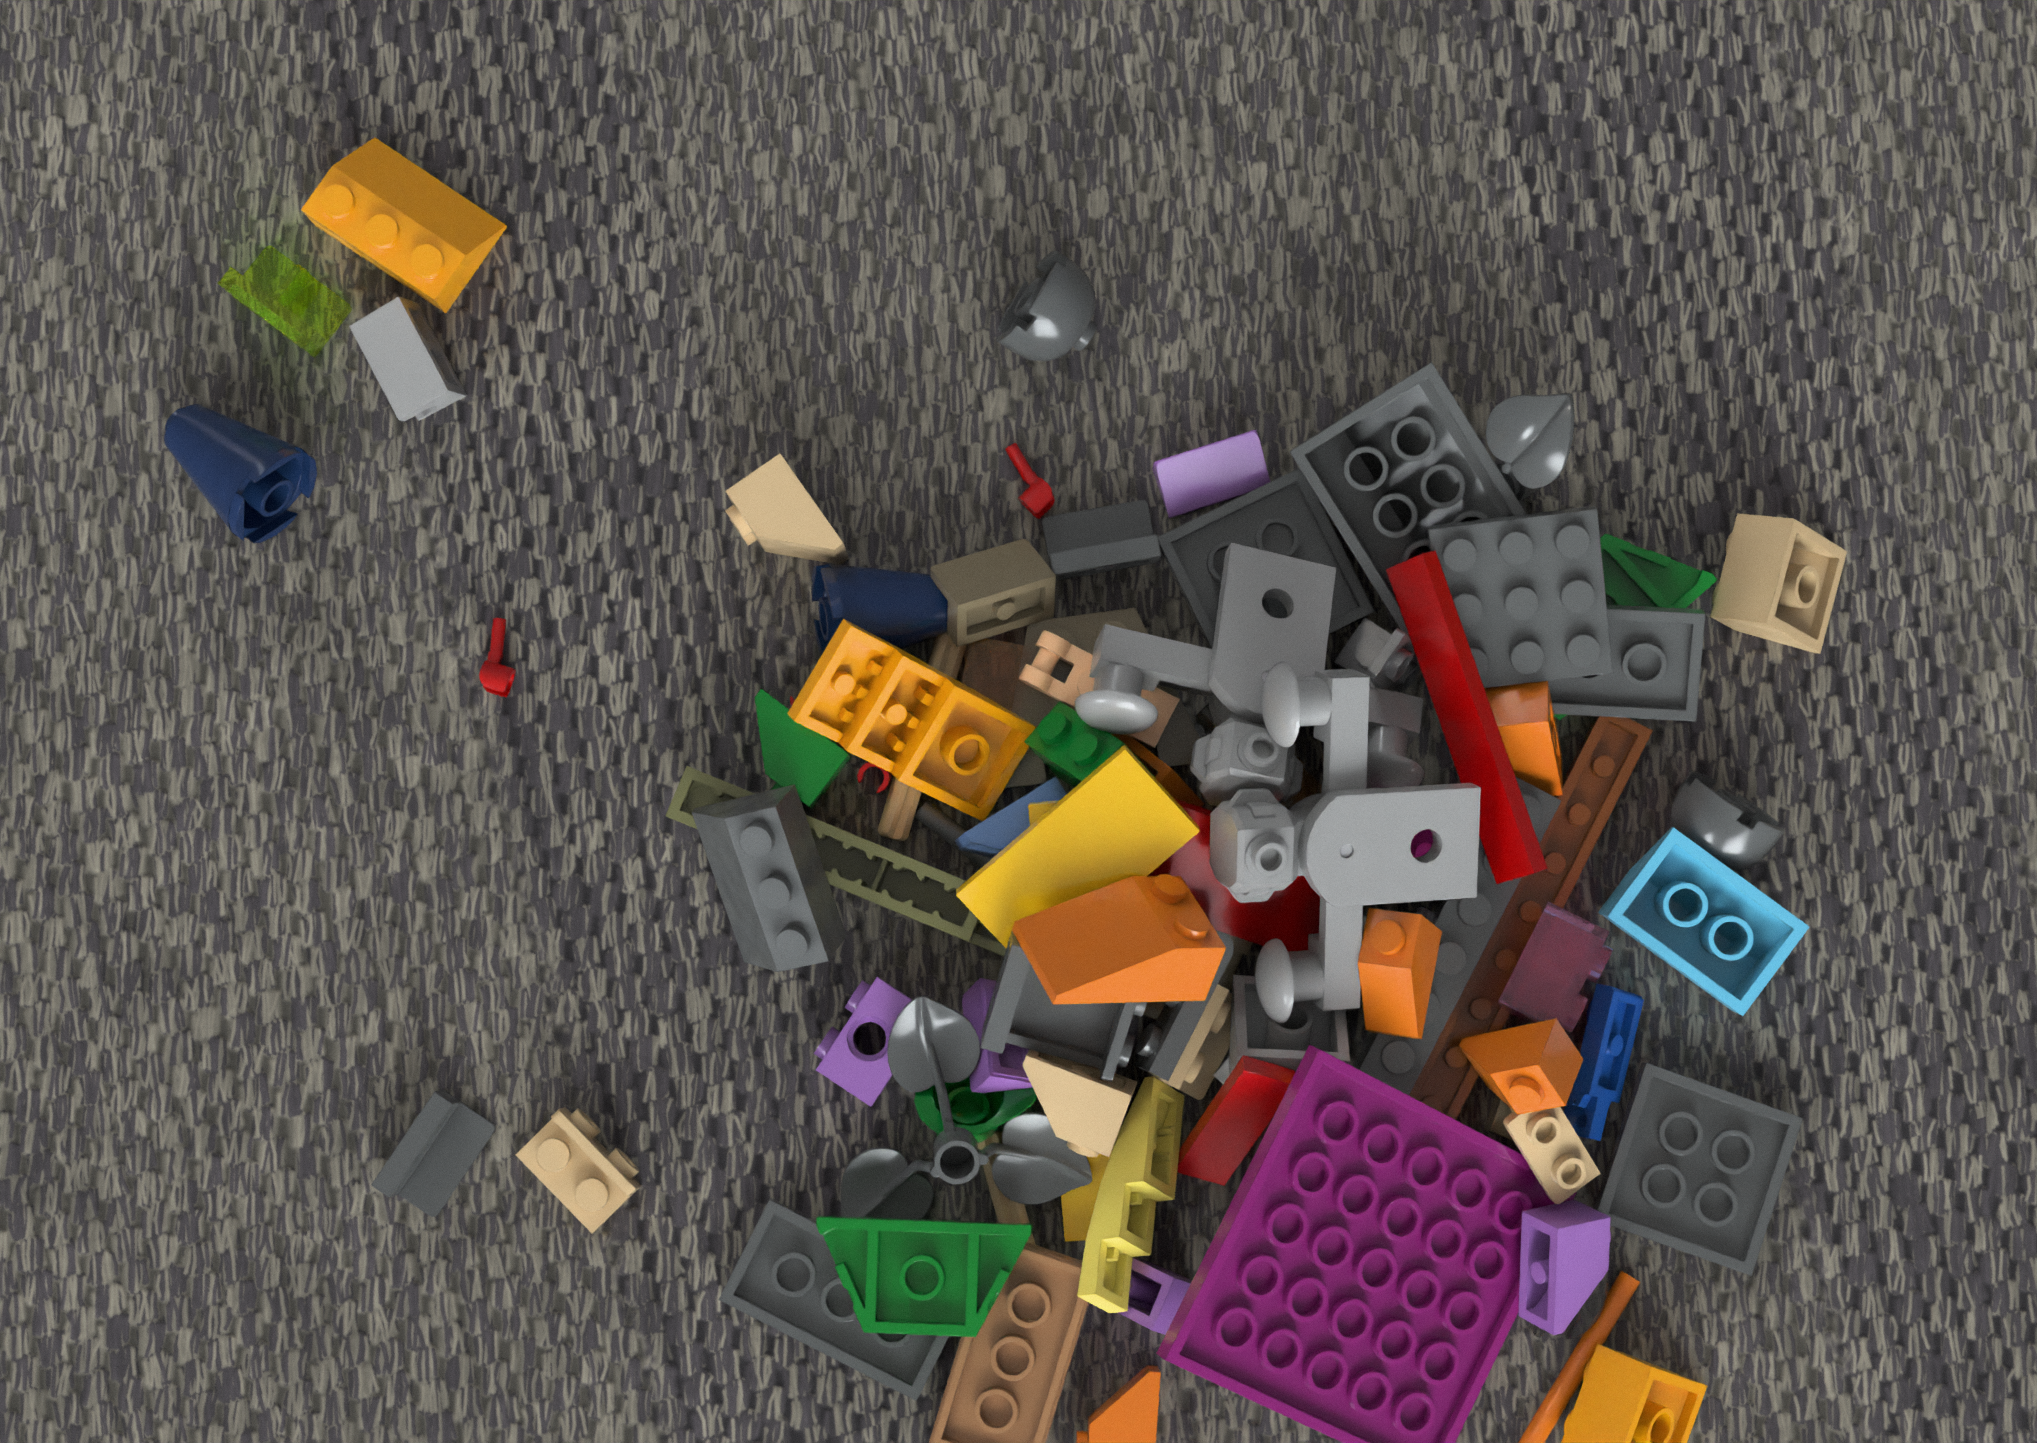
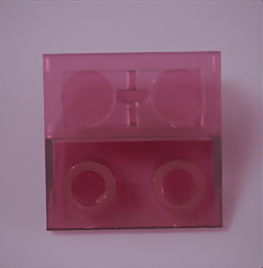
M1548 902L1498 1001V1006L1528 1024L1557 1018L1563 1029L1572 1033L1589 1000L1579 994L1585 980L1588 979L1597 983L1614 950L1604 945L1609 931Z

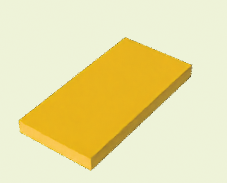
M1123 745L956 889V896L997 940L1007 948L1015 921L1125 878L1148 876L1200 832L1198 824L1145 766Z

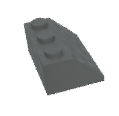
M795 784L695 808L692 811V815L744 962L775 972H781L829 961L847 935Z

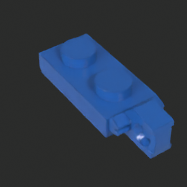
M1598 983L1596 984L1593 1000L1590 1002L1586 1014L1587 1025L1580 1050L1583 1062L1570 1093L1569 1101L1564 1106V1114L1579 1137L1601 1141L1608 1108L1611 1102H1620L1644 999H1642V996Z

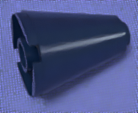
M193 404L176 410L166 422L164 436L166 447L230 531L243 541L244 538H247L252 543H261L276 536L291 524L298 515L288 510L297 497L302 493L309 499L314 489L317 477L316 462L302 448L199 404Z
M837 564L814 566L811 596L812 602L819 601V620L814 619V626L820 655L823 654L843 619L900 649H905L947 633L948 600L936 586L930 574Z

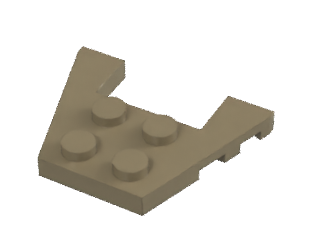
M1136 608L1052 618L1027 625L1011 711L1038 726L1041 720L1059 702L1018 679L1025 664L1031 665L1040 649L1036 646V643L1043 630L1056 634L1072 645L1093 655L1095 641L1105 624L1148 634ZM1059 659L1051 676L1065 683L1073 666ZM1157 685V688L1180 699L1176 689ZM1181 699L1156 745L1157 757L1169 767L1191 765L1193 745L1196 740L1200 739ZM1028 748L1004 789L1042 785L1047 782L1045 764L1030 748Z

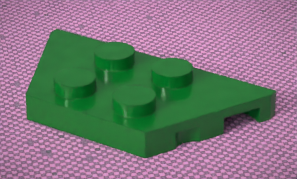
M1605 533L1600 537L1607 605L1686 609L1718 580L1712 573L1677 562L1654 551H1648L1632 545L1630 542ZM1567 714L1554 715L1560 721Z
M818 1216L816 1218L817 1229L826 1241L836 1264L835 1269L843 1287L847 1289L854 1304V1312L864 1333L976 1337L1033 1230V1223Z

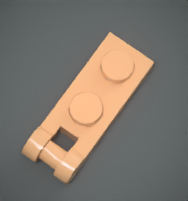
M1043 630L1036 643V646L1040 649L1031 665L1025 664L1018 679L1026 685L1075 709L1077 697L1086 692L1093 691L1095 678L1089 677L1093 655L1072 645L1058 635ZM1059 659L1073 666L1065 683L1051 676ZM1157 687L1154 691L1144 689L1141 691V697L1151 702L1158 711L1155 723L1144 731L1124 734L1152 749H1155L1180 700Z

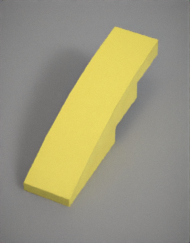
M1154 1076L1144 1078L1120 1128L1100 1183L1085 1242L1077 1296L1108 1313L1128 1311L1133 1257L1151 1255L1156 1202L1175 1200L1184 1095Z

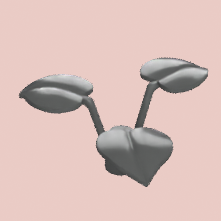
M1522 394L1512 396L1495 406L1489 415L1486 428V439L1489 449L1494 456L1503 461L1496 466L1523 509L1524 504L1522 500L1553 482L1566 465L1574 433V402L1572 394Z
M926 995L913 998L901 1010L892 1026L888 1040L887 1054L891 1073L895 1080L905 1090L910 1092H921L935 1085L944 1130L936 1137L933 1144L934 1162L915 1160L908 1165L903 1154L890 1147L869 1148L855 1156L843 1173L840 1192L841 1216L922 1219L931 1206L934 1193L931 1182L925 1176L917 1173L918 1171L930 1172L933 1177L937 1178L940 1176L941 1179L951 1184H963L974 1178L980 1164H987L989 1157L993 1154H998L992 1164V1175L996 1186L1005 1197L1021 1204H1040L1051 1201L1066 1192L1092 1182V1173L1087 1156L1072 1151L1067 1147V1141L1056 1137L1046 1114L1021 1113L1005 1123L1002 1132L1003 1144L994 1142L982 1150L978 1149L976 1138L970 1131L961 1127H955L945 1082L956 1083L966 1079L977 1065L980 1058V1042L974 1026L960 1012Z

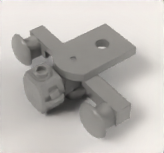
M1231 543L1225 552L1212 649L1105 624L1094 644L1089 676L1095 678L1093 691L1086 692L1077 697L1075 700L1076 713L1082 721L1097 730L1119 735L1134 734L1151 727L1158 717L1156 707L1141 697L1142 689L1154 691L1157 685L1207 696L1209 697L1210 713L1216 728L1211 734L1196 740L1193 745L1190 766L1192 773L1199 779L1198 788L1205 801L1210 805L1218 806L1222 801H1230L1239 789L1266 788L1270 790L1281 804L1282 801L1297 795L1300 791L1303 764L1294 755V744L1290 747L1280 746L1269 735L1262 715V689L1268 672L1279 662L1285 661L1289 663L1296 677L1315 676V670L1325 669L1336 567ZM1274 598L1279 600L1287 610V617L1274 618L1270 616L1262 606V599ZM1369 686L1366 789L1418 786L1422 782L1424 770L1417 762L1407 758V748L1420 733L1423 698Z
M1285 661L1275 664L1265 678L1261 698L1264 723L1271 738L1283 747H1290L1294 744L1300 726H1314V738L1324 742L1322 793L1308 796L1288 810L1266 788L1239 789L1230 801H1222L1210 813L1209 859L1216 879L1229 890L1239 903L1267 901L1274 891L1284 890L1293 883L1297 876H1304L1311 888L1320 896L1319 933L1308 934V950L1288 952L1283 942L1275 938L1269 940L1262 947L1257 959L1255 981L1259 1001L1266 1014L1272 1020L1279 1023H1284L1288 1020L1293 1002L1311 1001L1323 1011L1360 1008L1361 986L1358 958L1362 946L1363 905L1477 897L1481 787L1473 783L1366 789L1370 677L1354 669L1315 670V676L1296 677L1291 665ZM1430 829L1433 835V843L1430 850L1421 857H1413L1411 842L1414 836L1422 830Z

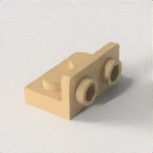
M1217 984L1169 1081L1154 1076L1158 1080L1197 1100L1205 1097L1214 1079L1213 1074L1220 1067L1230 1047L1232 993L1228 989Z
M564 1107L558 1109L551 1116L552 1119L516 1156L593 1234L642 1186L634 1178L639 1169L620 1149L615 1148L610 1153L595 1138L601 1130L586 1113L579 1108L571 1113Z
M1561 1107L1518 1115L1511 1109L1512 1113L1504 1118L1503 1124L1549 1199L1555 1204H1561L1601 1174Z

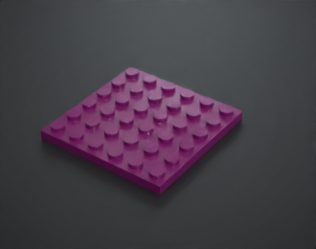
M1309 1045L1156 1354L1165 1361L1342 1443H1455L1519 1312L1522 1211L1555 1203L1549 1199L1522 1154L1334 1056ZM1577 1192L1563 1202L1573 1200Z

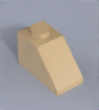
M1029 1049L1022 1066L1056 1137L1067 1141V1147L1078 1154L1087 1157H1097L1099 1154L1110 1157L1137 1081L1116 1073L1112 1082L1101 1080L1098 1068Z

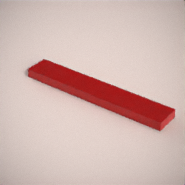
M1436 550L1420 554L1386 569L1460 782L1473 783L1481 787L1479 836L1496 884L1547 869L1542 850Z

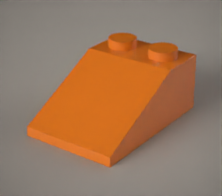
M1168 874L1125 878L1014 922L1012 928L1016 939L1052 1004L1205 1001L1226 950V946L1183 878Z

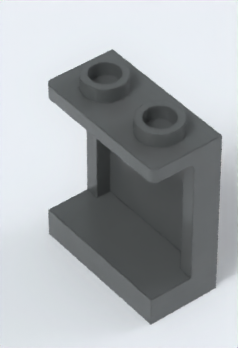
M1011 931L983 1023L981 1048L1003 1054L1005 1044L1009 1043L1098 1068L1100 1070V1079L1112 1082L1117 1066L1126 1068L1131 1056L1134 1035L1128 1034L1132 1017L1133 1015L1142 1017L1147 1002L1052 1004L1013 931Z

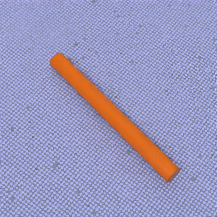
M1620 1271L1518 1443H1545L1581 1383L1584 1368L1589 1359L1593 1357L1597 1344L1603 1345L1639 1286L1640 1282Z

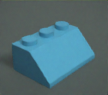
M1671 827L1628 871L1598 912L1720 1003L1741 1016H1744L1809 929L1807 924L1674 827Z

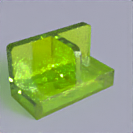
M271 245L263 249L244 275L230 267L217 283L229 295L313 358L318 355L352 311L349 303L315 279L300 264H295Z

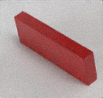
M1243 1055L1179 1148L1177 1173L1225 1186L1275 1115L1295 1074V1070Z

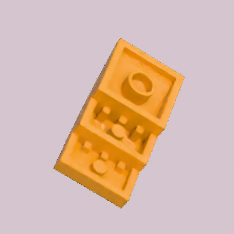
M845 619L841 621L787 713L795 722L838 742L847 752L890 772L898 781L980 821L986 820L1029 748L1024 741L1037 727L951 676Z

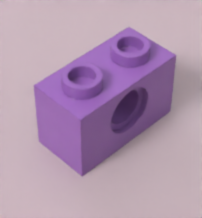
M876 977L872 985L862 980L844 1007L853 1014L840 1032L836 1028L831 1027L814 1054L822 1059L816 1071L872 1107L893 1075L889 1067L887 1054L892 1026L898 1014L912 999L879 977ZM866 1022L877 1023L885 1031V1046L877 1054H866L856 1045V1031Z

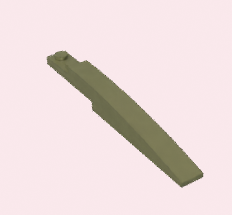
M686 766L665 816L697 829L692 815V811L695 808L754 793ZM806 815L829 885L1004 957L1006 948L956 896V889L966 880ZM1147 1002L1143 1015L1157 1020L1165 1004L1162 1002Z

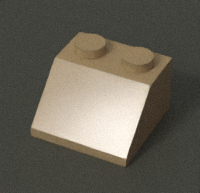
M780 453L725 491L732 503V506L726 509L725 512L748 546L757 540L765 552L838 565L849 559L843 541Z
M1737 513L1733 532L1727 539V555L1720 581L1713 592V607L1710 617L1735 631L1820 654L1847 551L1796 519Z

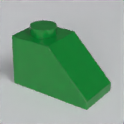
M760 689L754 698L765 774L776 782L770 790L795 784L801 803L813 809L851 757L827 737L795 722L787 714L789 711L787 707Z

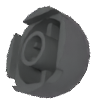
M1057 250L1050 252L1036 266L1038 270L1044 273L1040 278L1033 280L1029 286L1026 280L1023 282L1004 313L997 329L1003 334L996 337V341L1013 353L1028 360L1045 362L1064 356L1072 347L1081 351L1089 343L1097 329V324L1091 320L1096 308V297L1089 277L1075 262Z
M1690 770L1671 803V826L1733 871L1747 870L1760 863L1774 848L1785 830L1777 827L1779 823L1772 816L1739 794L1736 797L1721 788L1715 792L1711 789L1717 782L1715 779L1698 771Z

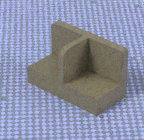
M1026 539L1010 542L931 567L930 577L948 600L947 635L956 647L1054 617L1056 575Z

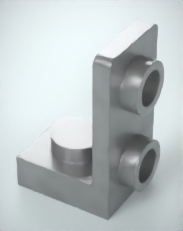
M1364 617L1334 661L1342 669H1354L1369 676V686L1394 692L1397 690L1405 692L1413 683L1420 670L1411 639L1405 632L1397 628L1393 634H1390L1366 617Z

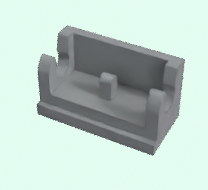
M398 296L349 326L398 420L405 422L416 416L417 420L420 421L467 396L417 302Z

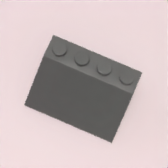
M1432 362L1290 451L1396 623L1408 636L1409 634L1386 569L1420 554L1430 552L1427 526L1526 514Z

